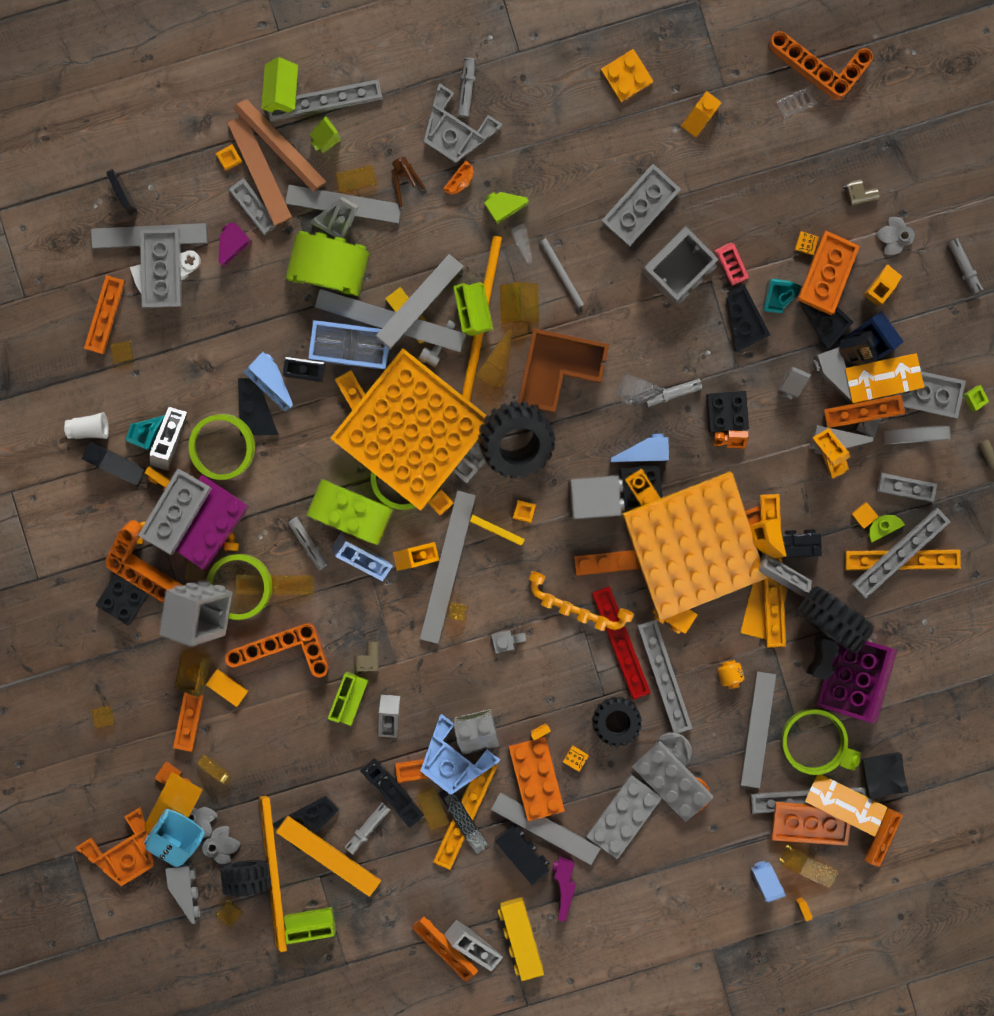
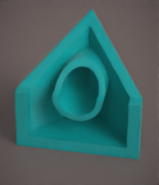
M770 279L766 285L763 311L782 313L786 306L800 293L802 286L791 281Z
M165 415L138 423H131L125 441L151 450Z

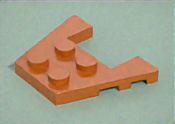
M141 807L124 817L134 834L105 853H101L92 837L75 847L80 853L82 852L87 856L88 860L98 865L105 874L121 887L155 866L153 854L147 851L146 845L143 844L148 836Z

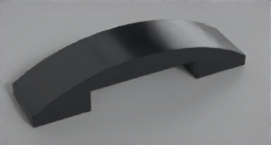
M373 758L360 769V772L378 789L409 828L424 816L409 794L377 759Z

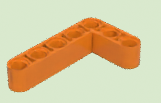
M775 32L768 43L772 53L834 100H840L848 93L873 59L872 52L867 48H862L857 51L838 75L784 32ZM774 39H780L783 45L777 46L774 43ZM789 51H795L798 57H791ZM858 56H864L866 63L860 62ZM805 62L811 63L812 66H813V69H812V70L806 69L805 66H804V63H805ZM848 70L852 71L855 78L848 77L846 72ZM825 74L828 81H822L819 75ZM835 86L842 87L843 93H837Z
M131 520L118 532L105 560L106 567L164 603L166 590L184 585L132 554L140 538L138 534L142 526L139 522Z
M304 623L237 647L227 652L225 656V662L228 666L237 667L301 644L310 671L315 677L325 676L330 668L317 629L312 623ZM304 627H309L312 630L310 637L303 635L302 630ZM290 633L293 635V643L289 644L285 641V634ZM268 640L275 642L276 647L274 650L267 648L266 643ZM310 645L318 647L317 655H312L309 652ZM250 646L257 649L258 653L256 656L249 654ZM232 653L239 655L238 663L231 661L230 656ZM317 663H322L325 666L323 673L316 671L315 665Z

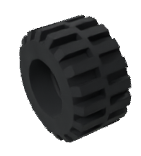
M613 696L610 699H604V702L597 705L598 707L594 711L592 721L594 730L601 741L607 745L619 747V745L626 746L627 743H632L634 738L638 737L639 730L642 728V718L639 710L630 700L620 696L619 698ZM613 711H622L628 717L627 727L620 732H612L606 726V718Z
M240 861L228 864L220 870L222 892L225 895L248 896L264 892L271 887L269 863L266 861Z

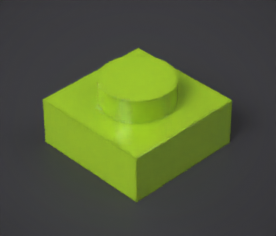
M981 385L975 386L963 395L971 412L977 411L989 402Z
M847 748L840 766L855 770L860 763L861 752Z

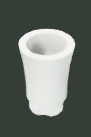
M104 412L91 416L65 420V435L68 439H107L109 435L107 416Z

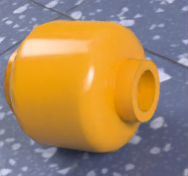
M735 660L720 663L721 666L717 669L720 684L728 686L729 689L740 687L739 683L745 679L741 664L736 663Z

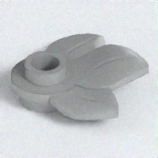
M889 217V226L878 230L876 236L882 242L887 243L884 254L895 255L900 253L904 246L910 245L914 241L915 233L912 228L905 225L901 218ZM905 232L909 234L907 239L901 237Z
M208 807L193 808L190 814L194 816L192 821L205 831L203 838L211 837L213 831L209 822L217 817V813Z
M221 826L212 832L211 838L204 841L202 851L207 857H213L217 863L228 864L231 863L229 854L236 852L241 843L232 837H228L229 826ZM215 845V850L209 851V846Z

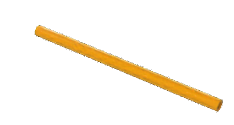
M493 236L484 279L488 305L490 303L502 237ZM484 333L473 336L462 391V396L468 401L471 400Z

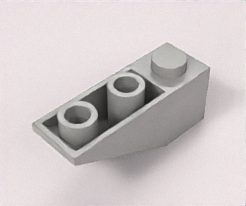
M192 862L184 863L183 866L179 867L168 865L166 868L167 887L190 922L195 924L198 917H200V907L196 905L198 888L194 887L196 869L195 867L192 868Z

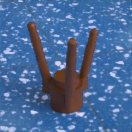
M406 157L396 159L392 163L394 169L391 170L394 176L397 201L400 208L402 207V198L398 175L401 178L407 176L414 188L416 187L415 179L423 190L425 189L424 184L413 170L411 164L408 163Z

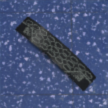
M445 790L439 792L446 808L476 854H480L490 847L472 821L456 792L451 795Z

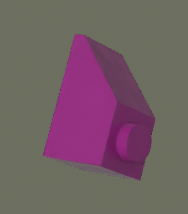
M235 222L226 224L221 230L218 262L223 267L252 242Z

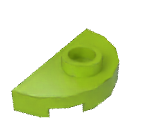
M894 515L879 516L871 523L868 533L870 542L872 543L903 527L905 523Z

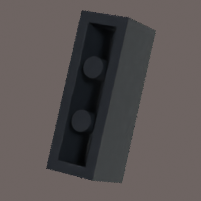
M512 823L495 837V842L529 883L533 885L550 871L548 866L550 862L544 855L540 856L536 852L538 848L531 840L527 841L525 839V832L519 825L515 827Z

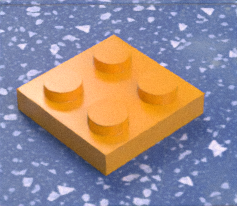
M634 49L600 70L620 103L653 83V79Z

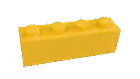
M523 897L502 902L498 913L500 920H504L506 924L503 930L505 938L510 939L512 945L509 946L511 958L515 957L517 964L514 965L516 976H520L521 980L525 981L544 975Z

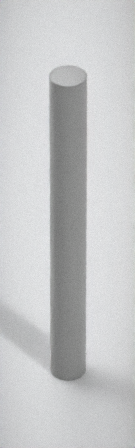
M546 238L541 240V246L577 308L583 306V301Z

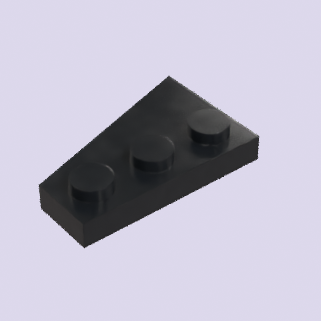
M745 284L728 292L727 299L735 351L738 353L770 336V333Z
M800 302L826 351L854 323L838 307H836L834 314L831 316Z
M238 378L239 419L246 423L253 436L279 435L263 391L250 378Z
M324 796L288 816L316 834L340 808L327 796ZM287 816L274 822L273 826L278 829ZM292 844L298 851L301 850V849H299L298 847H296L294 844Z

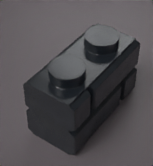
M285 357L283 377L323 383L324 362Z
M815 529L804 530L802 534H796V530H786L785 534H782L786 556L782 558L822 556L821 533H816Z

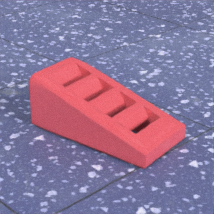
M730 242L714 250L731 286L749 278L734 243ZM730 250V254L723 256V253ZM734 258V261L726 263L727 260ZM737 264V268L729 270L730 267ZM741 271V275L735 278L732 277V275Z

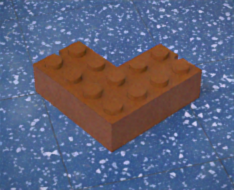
M534 328L518 404L524 401L528 402L529 406L532 404L537 405L539 410L555 413L563 376L600 384L605 365H600V363L606 362L609 344Z

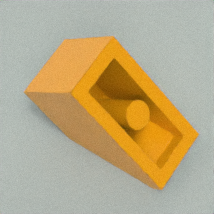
M706 91L681 127L696 138L722 102Z
M435 542L392 552L397 571L439 561Z

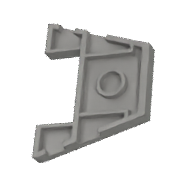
M439 83L424 143L456 164L502 127V123L487 115L478 131H475L444 110L454 96V92Z

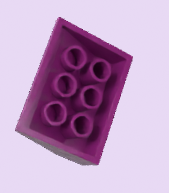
M201 475L198 480L212 489L176 548V551L201 569L206 570L245 515L249 506L204 475Z
M866 641L859 652L852 653L837 644L839 652L838 656L834 657L833 675L832 677L829 676V680L824 679L816 706L869 723H877L898 650Z

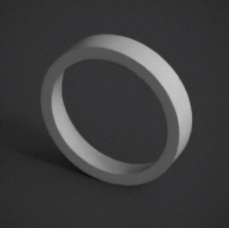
M950 426L882 432L883 444L951 439Z

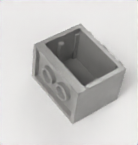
M685 226L644 267L641 273L673 305L676 302L680 304L690 294L688 290L690 288L694 290L703 281L702 276L705 275L707 277L717 267L715 263L719 259Z
M618 476L569 480L571 518L621 515V511H624V500L620 499L619 493L623 491L622 480H618Z
M198 580L195 583H187L184 586H175L173 589L166 590L159 635L188 646L198 645L225 636L232 591L226 590L221 585H211L207 580Z

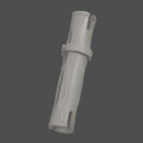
M464 58L463 74L460 76L462 83L457 116L463 118L470 117L473 82L476 80L474 76L475 58Z
M956 238L947 243L963 275L962 279L966 281L971 294L974 295L982 291L983 288L976 276L977 272L973 270L959 239Z
M698 378L645 395L646 405L650 407L662 402L668 403L671 399L703 390L702 384H700L701 381Z
M298 517L290 520L287 524L307 552L306 556L311 558L317 570L320 571L329 564L319 551V546L316 547Z
M381 802L363 826L354 832L355 835L344 847L351 854H355L357 849L364 841L368 840V836L391 809Z

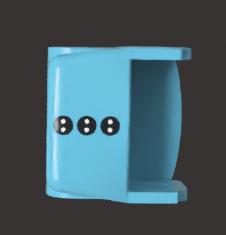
M166 808L143 844L146 845L145 848L150 853L174 867L183 866L197 849L205 831L186 816Z

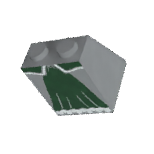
M492 709L454 718V729L462 755L500 747Z

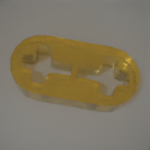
M202 755L197 762L203 770L223 784H227L232 777L227 770L206 755Z

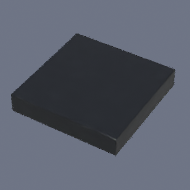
M113 169L107 171L106 175L122 207L129 213L137 211L121 176Z

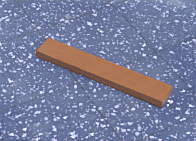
M248 99L235 105L233 109L313 192L326 184V180Z
M241 116L227 122L275 227L293 219L251 127Z

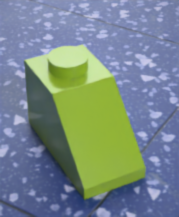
M327 117L323 118L310 133L312 138L310 143L316 151L320 149L322 153L341 141L338 131Z
M494 192L488 195L484 202L485 208L496 225L529 204V200L526 197L503 192L498 194Z

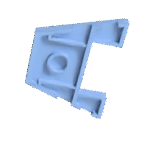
M441 714L420 771L451 795L497 764L500 759L486 749L475 765L443 741L454 724Z

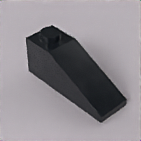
M95 442L89 443L82 457L84 461L138 486L146 468Z

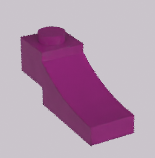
M559 856L558 861H554L551 872H554V879H558L560 885V905L557 917L558 920L565 922L576 888V881L570 880L574 861Z

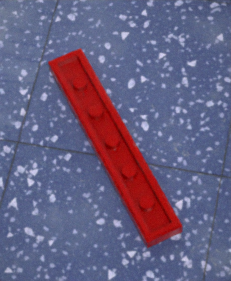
M610 586L592 592L600 616L606 617L612 622L619 621L620 618L617 617L619 608ZM624 626L617 630L606 628L632 699L635 700L650 694V689L626 627Z

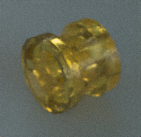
M450 602L449 606L451 609L447 617L465 621V611L468 610V605Z

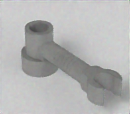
M449 320L446 328L453 330L456 324ZM435 345L432 350L424 347L417 360L423 364L426 362L435 368L440 360L438 354L442 346Z

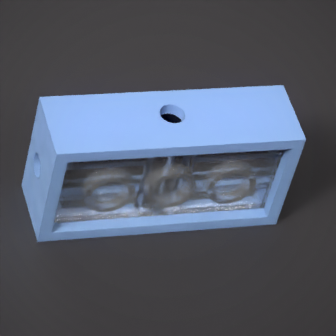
M313 320L308 359L311 361L385 370L388 364L389 349L375 338L381 329Z

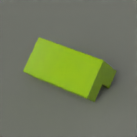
M280 57L265 64L261 109L268 112L279 109L287 113L295 110L298 76L297 64Z
M478 282L471 285L463 283L453 286L462 332L475 336L493 330L484 284Z
M346 671L328 719L351 726L369 680Z
M332 907L289 914L284 917L286 944L335 936L336 925Z

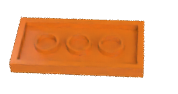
M825 230L797 300L832 316L860 246Z
M546 737L508 746L527 821L565 812Z
M775 802L771 840L848 846L851 825L810 804Z

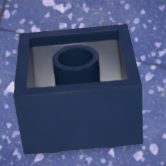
M880 311L847 334L852 335L853 333L872 331L876 339V345L874 346L877 352L876 361L895 350L904 342L883 311Z

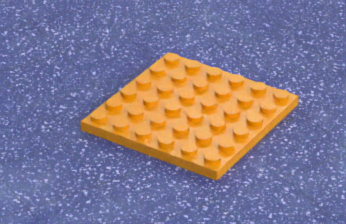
M402 348L330 439L421 511L477 442L478 435L480 434L479 428L481 424H485L483 419L486 417V414Z
M727 472L622 514L660 621L766 579V575L759 571L761 559L757 547L753 544L751 528L732 472Z

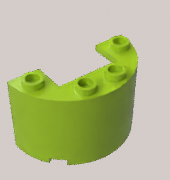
M299 231L298 234H295L285 280L300 284L317 285L338 290L342 294L360 297L370 252L366 250V246L359 244L354 246L345 243L346 239L335 237L334 239H329L323 233L316 232L315 235H310L308 232Z

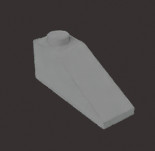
M839 348L814 356L813 365L815 370L819 371L820 375L847 402L854 404L845 371L846 366Z
M168 407L149 454L150 466L169 471L178 447L187 412Z
M818 425L814 426L812 437L828 428ZM830 428L845 448L873 442L874 439L873 437ZM811 437L809 449H813L815 454L822 455V452Z
M458 920L444 934L452 947L491 972L503 958L502 954Z

